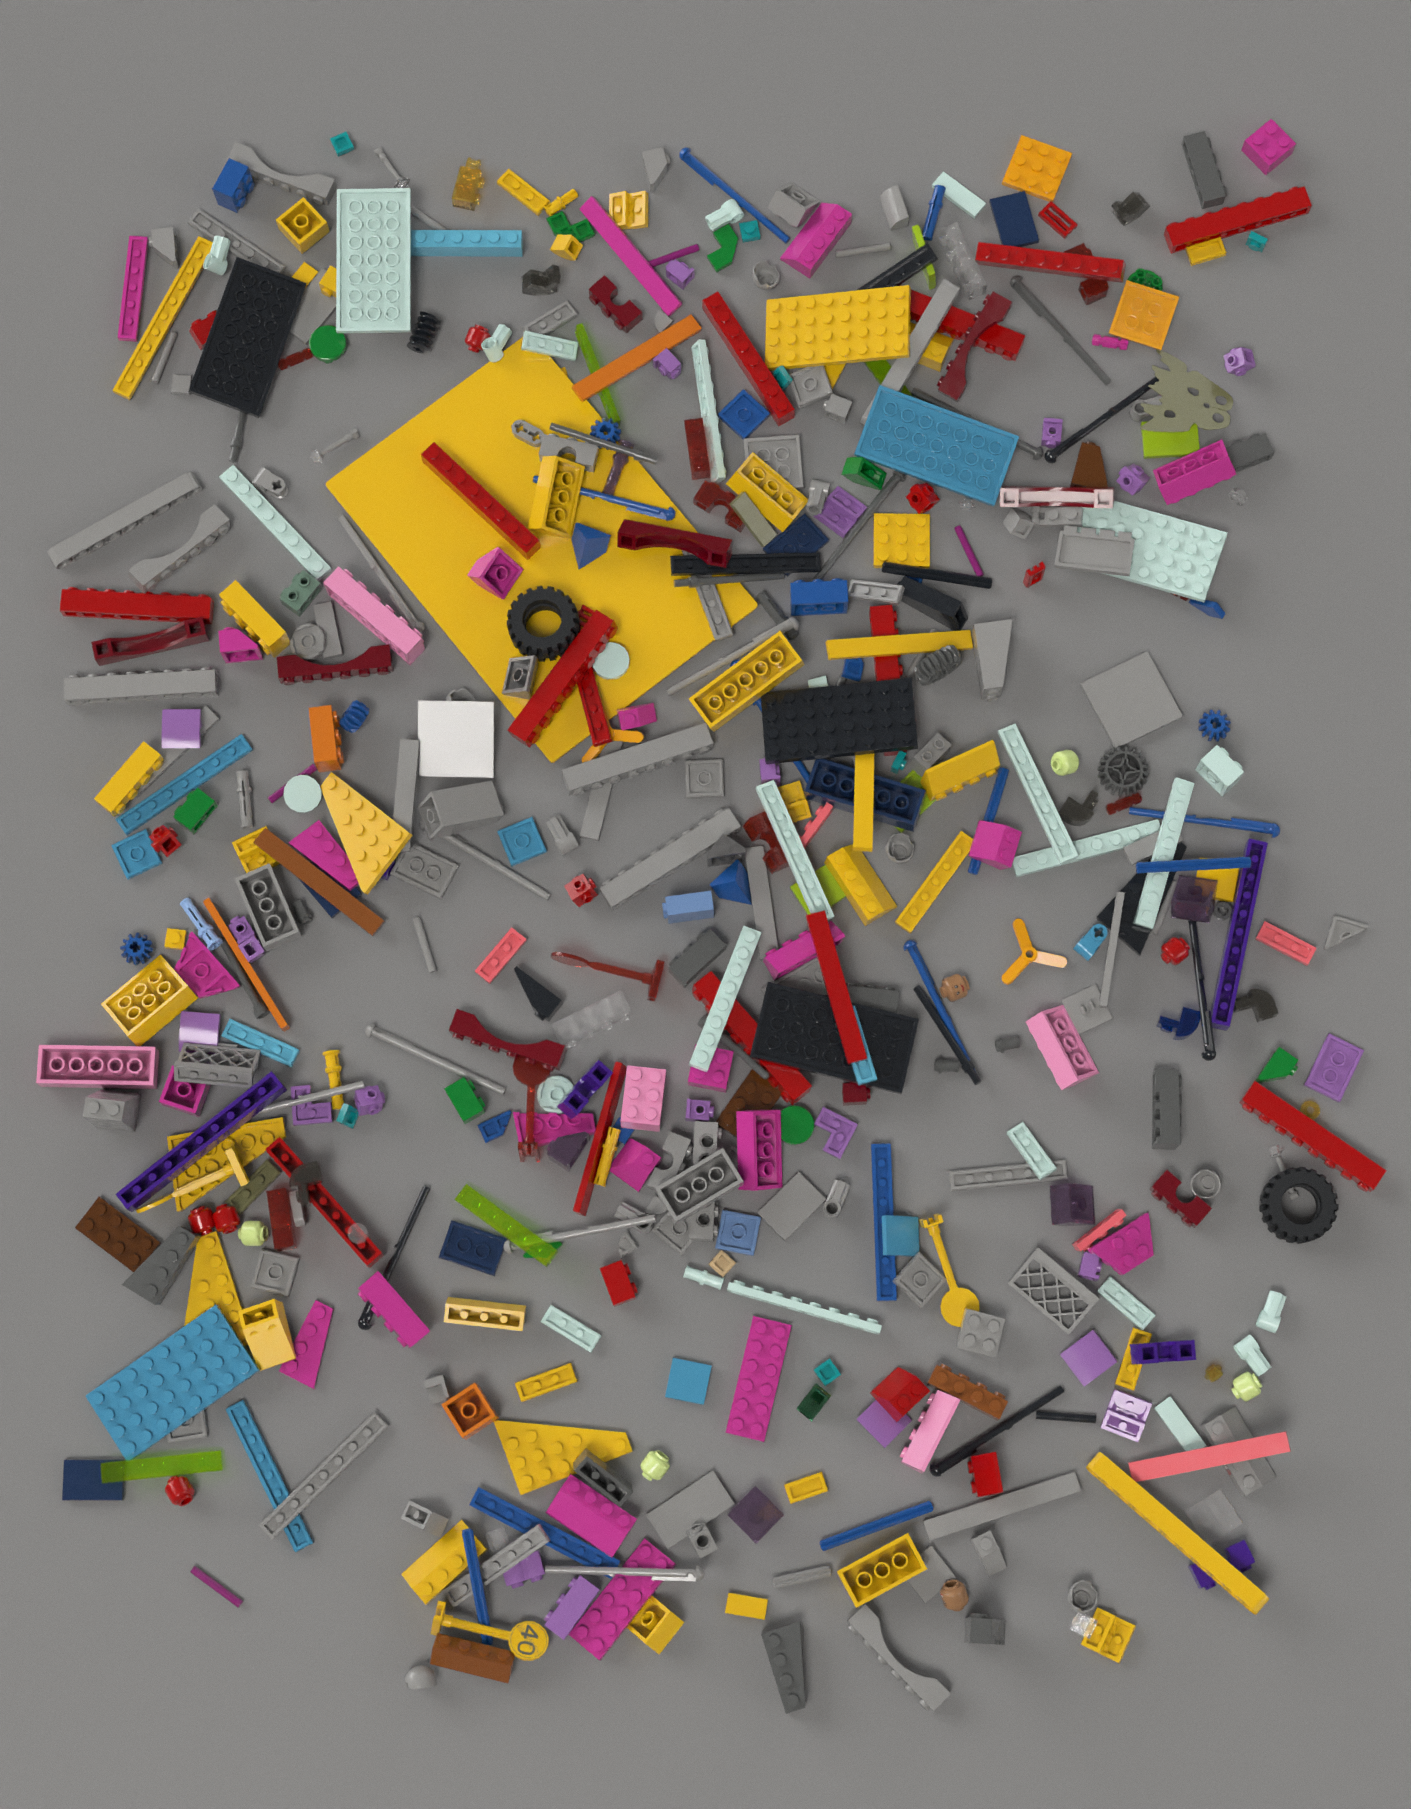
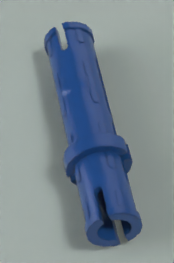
M942 185L934 186L932 199L928 203L930 207L922 232L923 238L926 241H932L939 211L943 207L942 200L946 187Z

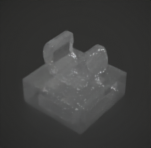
M1077 1612L1071 1623L1070 1630L1090 1639L1098 1620Z

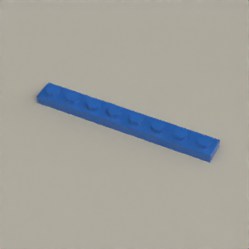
M871 1144L877 1301H897L896 1285L892 1282L896 1277L895 1256L883 1255L882 1216H894L891 1144Z
M478 1487L469 1504L524 1534L540 1524L551 1540L545 1545L587 1567H618L621 1562Z

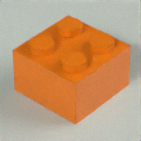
M473 1383L441 1404L460 1436L465 1440L499 1419L477 1383Z

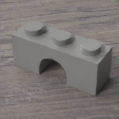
M556 434L543 435L539 451L540 462H542L543 456L561 457L563 454L571 453L576 457L575 463L585 466L584 471L594 473L599 454L597 445L579 442L571 437L567 439L560 438Z
M669 1131L662 1152L669 1154L673 1158V1165L667 1170L655 1167L647 1185L649 1189L655 1191L656 1187L684 1171L686 1164L683 1163L685 1157H689L693 1149L691 1139Z

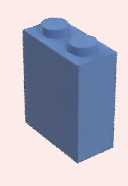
M711 891L665 897L666 903H662L664 919L668 918V924L714 918Z

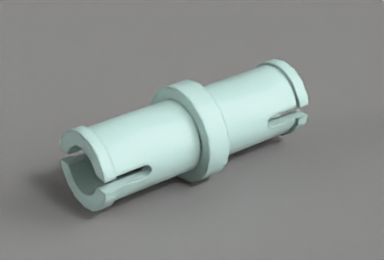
M688 1265L683 1275V1278L697 1281L699 1285L703 1286L705 1284L718 1290L721 1289L724 1281L723 1277L707 1273V1270L701 1271L689 1267Z

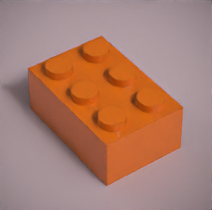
M331 705L309 708L314 763L319 773L342 770L341 764L344 763L343 752H341V747H339L342 745V737L339 734V729H337V727H340L337 711H334Z

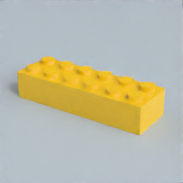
M779 631L688 699L710 729L715 732L805 664L782 632Z

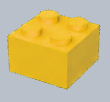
M304 197L276 219L278 229L301 254L330 232L327 221Z

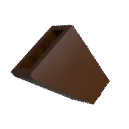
M1093 442L1081 443L1070 487H1108L1100 446H1096Z

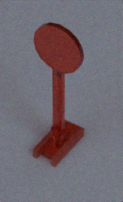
M552 952L550 956L551 959L563 964L590 967L597 971L642 981L641 983L649 985L647 1000L654 1002L665 962L657 960L651 974L599 962H589L582 957L563 952Z
M518 1057L517 1060L514 1059L513 1073L520 1083L527 1085L526 1136L524 1142H518L520 1162H524V1157H535L536 1162H540L539 1146L534 1138L535 1086L545 1082L550 1076L551 1071L543 1069V1065L537 1063L535 1066L524 1062L525 1059Z

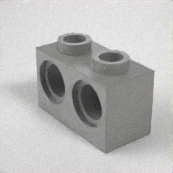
M937 733L913 757L909 767L922 777L925 770L936 766L948 754L952 745Z

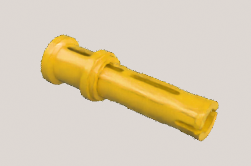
M340 1050L323 1052L322 1054L325 1056L326 1062L325 1072L328 1074L330 1089L342 1086L340 1078L342 1066L339 1064L338 1057ZM343 1094L331 1096L332 1109H341L344 1103Z

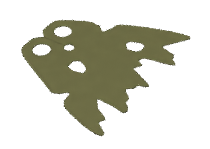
M1156 349V352L1162 356L1160 360L1168 366L1170 371L1152 365V370L1155 371V376L1159 381L1155 382L1154 385L1148 386L1162 396L1159 399L1162 404H1141L1144 412L1154 418L1140 428L1154 432L1189 431L1194 423L1204 430L1228 427L1230 415L1227 411L1232 409L1233 398L1198 371L1187 372L1186 364L1178 358ZM1188 388L1198 390L1199 394L1193 396L1188 392ZM1217 396H1223L1227 403L1219 405L1215 399ZM1208 403L1210 407L1205 408L1203 404ZM1166 410L1173 411L1176 416L1174 418H1168L1164 416V413ZM1216 413L1221 414L1224 421L1217 423L1213 420L1212 416Z

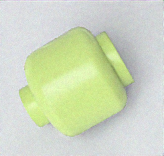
M1072 750L1056 752L1051 758L1052 770L1059 776L1072 774L1078 769L1079 758Z
M245 1221L241 1228L238 1229V1238L241 1239L245 1246H262L269 1236L268 1227L262 1221Z
M1245 1372L1233 1380L1234 1388L1231 1390L1237 1399L1241 1398L1247 1402L1261 1393L1260 1388L1263 1386L1255 1373Z
M659 1450L650 1451L640 1464L643 1471L642 1475L649 1481H652V1479L661 1480L670 1468L667 1455Z

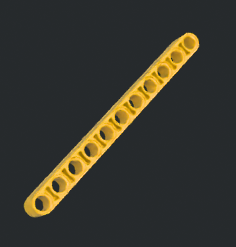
M1098 1452L1089 1462L1086 1469L1251 1613L1257 1615L1269 1601L1268 1596L1103 1453Z

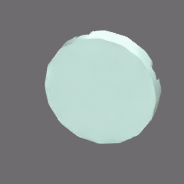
M606 643L604 651L595 658L593 664L594 671L603 679L614 680L620 678L629 668L628 652L618 643Z
M298 775L291 778L284 787L283 796L285 803L290 809L298 813L312 811L321 800L320 785L314 778L308 775Z
M562 1076L547 1078L540 1084L537 1090V1099L540 1106L545 1112L563 1114L556 1106L573 1088V1084Z

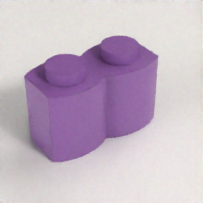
M539 1550L533 1552L503 1573L506 1586H512V1589L524 1586L523 1581L531 1579V1583L543 1579L542 1575L546 1573Z

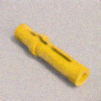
M612 1127L608 1128L605 1144L602 1145L603 1151L593 1184L604 1187L606 1186L614 1153L618 1149L616 1145L621 1130Z

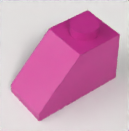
M654 703L616 709L621 730L641 727L657 721Z

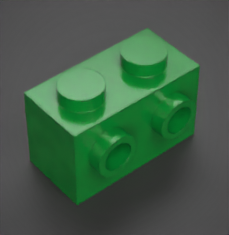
M198 787L187 795L186 802L176 808L175 815L173 816L176 822L193 835L218 806L215 800Z
M465 1077L444 1088L464 1124L485 1113L483 1107L486 1105L480 1096H475L473 1091L476 1088L471 1080L466 1081Z

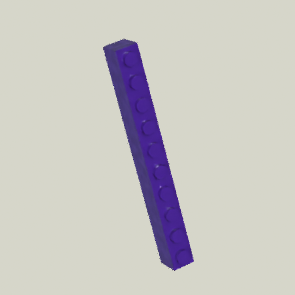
M1249 838L1245 844L1243 857L1251 858V866L1249 868H1240L1232 913L1210 1011L1212 1028L1227 1031L1231 1024L1268 845L1267 842Z
M271 1071L115 1195L127 1210L133 1212L286 1092V1087Z

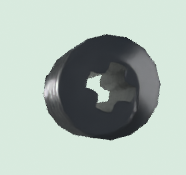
M420 311V316L417 319L418 322L415 323V329L412 331L413 335L410 336V342L407 344L409 349L417 353L430 351L427 344L432 345L433 341L429 338H435L436 335L432 331H438V328L434 325L441 324L435 316Z

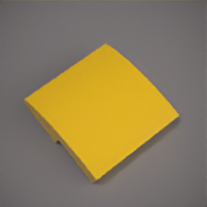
M627 191L609 194V215L621 230L648 227V192L640 191L629 194Z
M800 780L777 787L793 823L812 817Z
M266 826L232 842L246 873L269 863L272 868L279 865L277 861L253 843L260 833L267 828Z
M1240 868L1197 870L1193 895L1214 898L1217 901L1234 902Z
M1097 1607L1081 1645L1120 1664L1136 1626Z

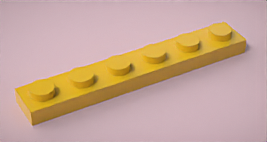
M960 831L896 919L895 924L908 933H912L969 854L973 841L970 836Z

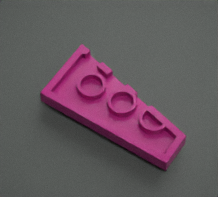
M320 820L288 842L290 846L297 849L303 856L314 862L320 869L331 875L332 878L349 891L359 885L348 856Z
M513 1112L520 1150L594 1135L596 1130L593 1114L579 1113L570 1119L565 1114Z
M315 1300L293 1342L296 1359L282 1363L279 1372L315 1389L326 1337L334 1311L333 1308Z

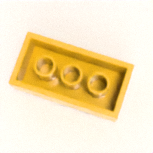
M236 580L219 594L222 600L220 604L224 607L223 610L230 617H234L235 622L242 630L245 628L249 633L248 636L255 643H259L260 648L267 656L271 654L275 658L290 645L286 631Z

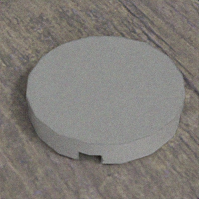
M311 623L302 624L297 627L290 638L292 653L306 661L319 658L327 646L325 632L319 626Z

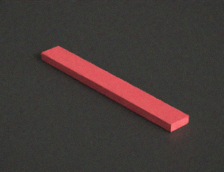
M1284 1431L1129 1462L1128 1464L1132 1479L1135 1482L1291 1452L1287 1432Z

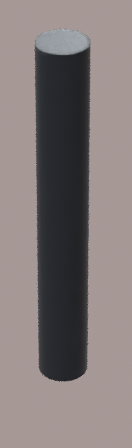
M1036 1411V1419L1096 1423V1415Z

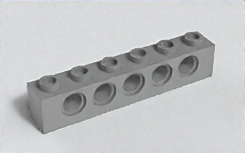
M695 1121L693 1165L721 1149V1147H717V1139L721 1140L722 1128H718V1122ZM709 1138L713 1141V1144L710 1147H705L702 1145V1141ZM715 1202L690 1216L689 1240L713 1242V1237H717L718 1225H714V1217H718V1205H715ZM701 1216H707L710 1219L707 1225L699 1223L698 1220Z

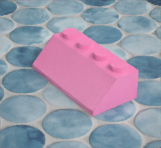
M1064 1005L1041 1011L1026 1021L1030 1033L1033 1035L1039 1050L1046 1060L1047 1066L1051 1069L1056 1083L1061 1090L1077 1085L1099 1073Z
M937 1390L936 1394L931 1393L927 1404L930 1405L927 1412L922 1411L918 1419L921 1422L918 1429L914 1428L909 1436V1439L912 1440L909 1447L904 1446L899 1456L903 1458L902 1464L921 1474L924 1473L960 1399Z

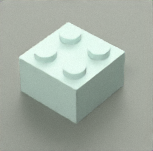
M1218 745L1200 760L1196 771L1222 797L1238 783L1244 773L1242 766L1237 761H1233L1229 757V753Z

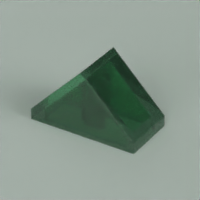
M816 1383L797 1407V1410L812 1422L829 1401L831 1395Z

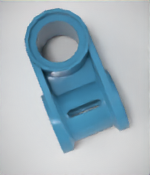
M1102 924L1094 925L1080 939L1073 950L1089 961L1106 938L1107 928ZM1098 930L1102 932L1100 936H1094Z

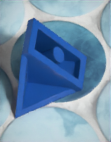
M575 523L571 540L578 569L583 568L607 552L611 535L580 523Z
M737 859L709 885L721 899L752 905L748 873Z

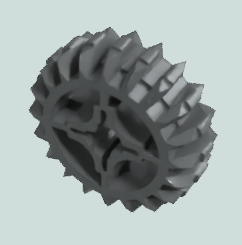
M947 645L921 660L914 668L913 673L916 680L922 686L930 685L949 675L959 667L963 658L954 645Z
M1118 746L1116 752L1114 749H1110V754L1105 753L1103 755L1104 759H1100L1099 763L1101 766H1098L1097 770L1100 772L1098 778H1104L1100 784H1107L1105 791L1111 788L1112 795L1117 791L1119 792V797H1122L1123 792H1125L1126 797H1129L1130 791L1135 795L1137 789H1143L1142 784L1147 783L1145 778L1149 776V773L1146 772L1149 766L1143 765L1146 762V758L1139 759L1142 755L1141 752L1135 755V748L1129 752L1127 746L1124 747L1123 751ZM1122 759L1119 765L1108 766L1112 761ZM1128 760L1131 761L1136 766V768L1131 767L1128 763ZM1123 765H1124V769H1125L1126 774L1124 775V777H1123V779H1122L1123 774H1121V771H1120V770L1122 769V767H1123ZM1109 773L1118 779V783L1112 780ZM1138 777L1135 782L1125 785L1126 779Z

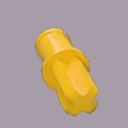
M571 189L563 196H557V199L544 206L545 212L550 217L559 210L566 209V205L576 199L578 193L575 189Z

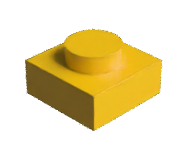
M167 928L164 947L166 949L183 950L186 944L187 931Z

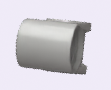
M261 467L251 482L257 489L279 500L286 498L289 493L284 480Z

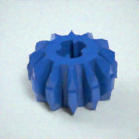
M603 417L602 422L596 420V426H591V436L615 444V441H620L621 429H618L619 424L617 422L613 423L612 418L607 422Z
M358 700L353 701L340 718L339 725L346 731L356 732L368 716L369 708Z
M1210 710L1209 714L1203 713V718L1199 719L1198 723L1201 726H1199L1198 731H1204L1201 736H1209L1208 741H1211L1214 737L1215 741L1218 742L1220 737L1225 739L1226 733L1230 732L1228 726L1231 722L1225 720L1227 714L1220 715V710L1216 714L1213 710Z
M139 932L135 934V938L132 934H129L130 940L123 939L126 945L120 946V949L124 951L121 956L126 958L127 963L133 961L135 966L138 965L139 960L142 964H145L144 958L151 959L148 953L154 951L150 947L153 944L152 941L147 940L148 937L145 934L141 937ZM136 946L140 947V950L137 949L138 952L133 950Z

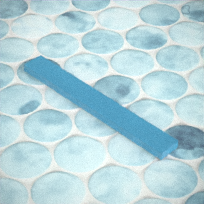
M242 734L115 820L124 833L129 835L181 800L192 790L200 787L246 756L253 749Z
M242 1400L225 1410L275 1510L290 1493L245 1401ZM300 1514L284 1529L295 1552L314 1543Z

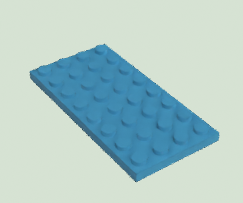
M879 385L854 456L863 457L870 462L994 507L1019 436Z
M214 1305L86 1395V1398L126 1461L130 1462L259 1372L260 1369L219 1306Z

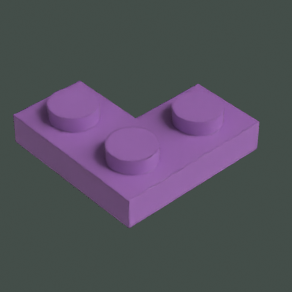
M311 1085L291 1087V1100L299 1099V1095L311 1094ZM312 1102L292 1106L293 1125L333 1123L332 1103L312 1104Z
M825 1107L822 1108L814 1123L815 1126L831 1133L823 1151L840 1160L858 1124Z

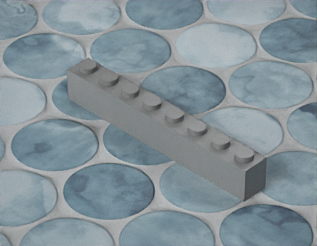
M209 667L195 671L187 668L178 672L164 670L161 673L145 671L144 674L127 672L126 675L108 673L107 676L90 674L88 677L72 675L69 678H64V701L67 705L218 697V675L215 669Z
M703 723L562 769V777L569 796L573 794L578 796L585 793V790L591 788L592 790H597L603 787V784L609 782L610 784L618 783L621 781V778L627 776L628 778L638 776L640 772H651L661 765L670 766L679 759L683 761L688 760L694 754H706L713 748V741L707 724Z
M729 808L725 810L720 809L714 814L713 818L702 820L697 828L686 830L681 838L670 840L665 848L654 850L650 853L649 858L638 860L634 863L633 868L629 870L624 869L619 872L617 878L613 880L608 879L601 884L602 887L599 888L600 893L611 910L614 911L710 851L723 833L730 838L739 833L741 825Z

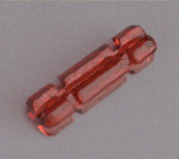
M306 348L301 353L299 351L286 356V359H280L278 363L279 369L284 370L289 365L292 367L304 362V359H311L313 357L311 350Z
M1137 792L1132 794L1131 797L1128 796L1115 801L1114 804H1107L1105 807L1108 815H1112L1116 811L1119 812L1127 809L1133 804L1141 803L1142 797Z

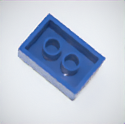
M835 578L831 581L815 579L813 582L796 580L794 583H790L791 616L847 614V580Z

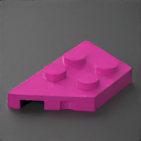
M191 932L187 944L181 952V957L174 968L178 975L200 999L240 988L241 986L199 938Z
M1148 1212L1087 1250L1091 1254L1100 1257L1103 1263L1111 1266L1118 1274H1126L1154 1255Z

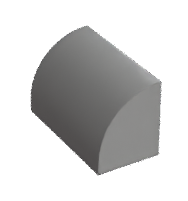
M898 185L892 186L885 190L879 198L890 231L908 227L909 221Z

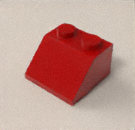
M897 1367L870 1394L898 1422L930 1390L917 1376Z
M996 1452L971 1456L970 1461L967 1462L968 1473L973 1475V1481L970 1482L972 1494L976 1493V1498L1001 1494L1003 1487Z

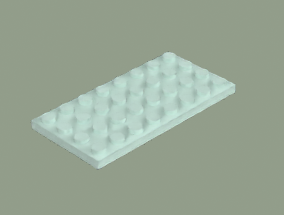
M410 188L337 189V333L411 332Z
M1114 501L1113 508L1082 507V527L1095 528L1096 535H1099L1100 529L1115 531V537H1118L1119 531L1131 532L1132 539H1135L1130 576L1106 575L1205 602L1228 532ZM1078 527V533L1081 532V527Z

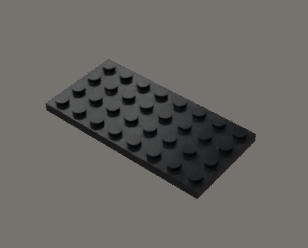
M236 257L188 392L259 418L307 283Z
M912 678L768 692L761 696L766 764L918 749Z
M768 982L750 1058L857 1084L852 1064H848L829 997ZM851 1002L852 1006L855 1005L877 1076L876 1081L862 1085L901 1095L919 1019Z

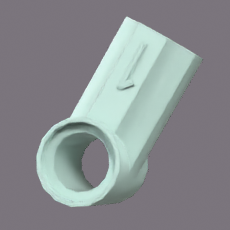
M730 199L720 209L705 216V220L710 230L715 231L728 223L733 224L740 221L744 217V213L735 199Z
M218 235L214 236L210 253L204 260V269L221 276L225 273L228 265L226 257L231 242L228 238Z
M499 324L493 335L485 339L481 344L490 362H497L503 357L502 349L512 334L511 329L503 324Z
M1274 1291L1269 1292L1265 1306L1258 1316L1257 1327L1274 1334L1276 1333L1286 1296Z
M1251 1335L1246 1336L1233 1346L1239 1357L1246 1361L1257 1377L1271 1368V1365L1261 1353L1258 1343Z

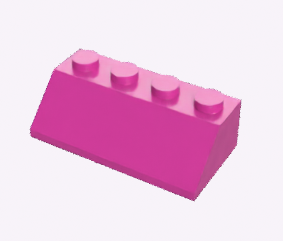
M821 203L780 257V260L810 279L851 225L852 213L838 204Z
M1219 440L1153 470L1158 487L1167 505L1177 503L1182 498L1195 495L1200 490L1211 488L1216 483L1229 480L1232 476L1236 475L1223 440Z
M829 921V927L836 947L842 942L845 935L832 921ZM808 930L799 934L797 940L792 941L790 939L782 944L783 947L776 951L774 948L765 953L766 957L763 959V962L774 981L817 957L811 934Z
M780 1110L736 1111L738 1173L743 1180V1185L738 1190L757 1191L782 1188Z
M379 1271L357 1288L359 1290L358 1296L365 1303L368 1301L372 1305L371 1311L378 1318L381 1316L385 1320L384 1326L390 1332L394 1331L398 1335L397 1341L403 1347L411 1348L430 1332Z
M571 1474L546 1511V1514L611 1558L615 1555L637 1520Z

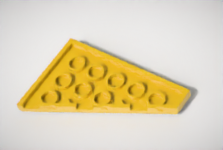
M331 772L320 788L362 892L368 895L413 835Z
M280 1117L245 1123L173 1180L174 1191L229 1164L225 1150L229 1147L234 1146L243 1167L247 1166L266 1152L265 1149L277 1138L281 1137L282 1140L286 1138L284 1118ZM194 1132L167 1136L169 1151ZM224 1176L182 1196L175 1197L177 1212H182L231 1176Z
M215 1231L201 1236L196 1244L184 1326L214 1305H218L243 1345L247 1346L248 1342L243 1333L238 1311L243 1309L218 1233Z
M494 1421L520 1495L565 1479L570 1474H577L574 1471L573 1462L585 1448L604 1463L633 1452L626 1432Z

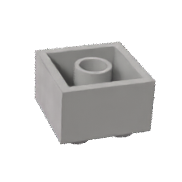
M965 1308L955 1347L996 1358L1005 1318Z

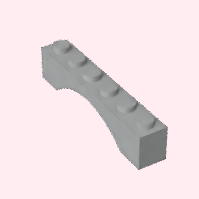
M238 142L234 143L226 160L228 161L230 158L248 166L253 180L258 179L268 186H277L284 192H293L300 198H309L319 205L324 204L328 206L337 188L335 179L320 173L307 176H289L278 173L262 163L251 147Z
M214 504L200 515L199 524L187 543L166 556L142 559L128 570L129 579L143 593L153 590L157 583L162 579L169 578L177 568H182L187 560L191 557H196L205 546L212 545L217 537L225 535L230 528V519Z
M866 1604L847 1621L850 1624L848 1628L853 1634L857 1635L859 1633L864 1638L862 1643L870 1651L874 1649L878 1653L876 1658L884 1666L888 1663L892 1668L890 1672L898 1681L902 1678L907 1683L905 1688L912 1695L916 1693L921 1698L919 1703L927 1711L929 1709L934 1711L951 1694L936 1678L915 1674L894 1658L883 1640L879 1618Z

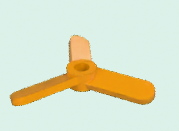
M606 715L612 741L640 743L644 740V735L640 731L612 729ZM606 744L597 747L592 745L583 756L582 763L596 759Z
M1019 918L1013 921L1012 925L1022 953L1002 975V982L1004 984H1011L1032 962L1060 968L1067 965V959L1064 956L1037 951L1033 948L1024 921ZM1027 952L1032 953L1031 958H1028L1026 956Z

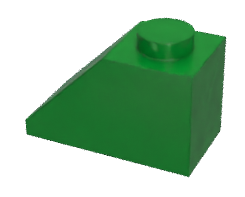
M849 457L846 459L841 475L853 483L881 490L887 473L863 457Z
M1278 1047L1255 1081L1264 1083L1282 1080L1288 1075L1293 1076L1298 1069V1066H1296L1298 1059Z

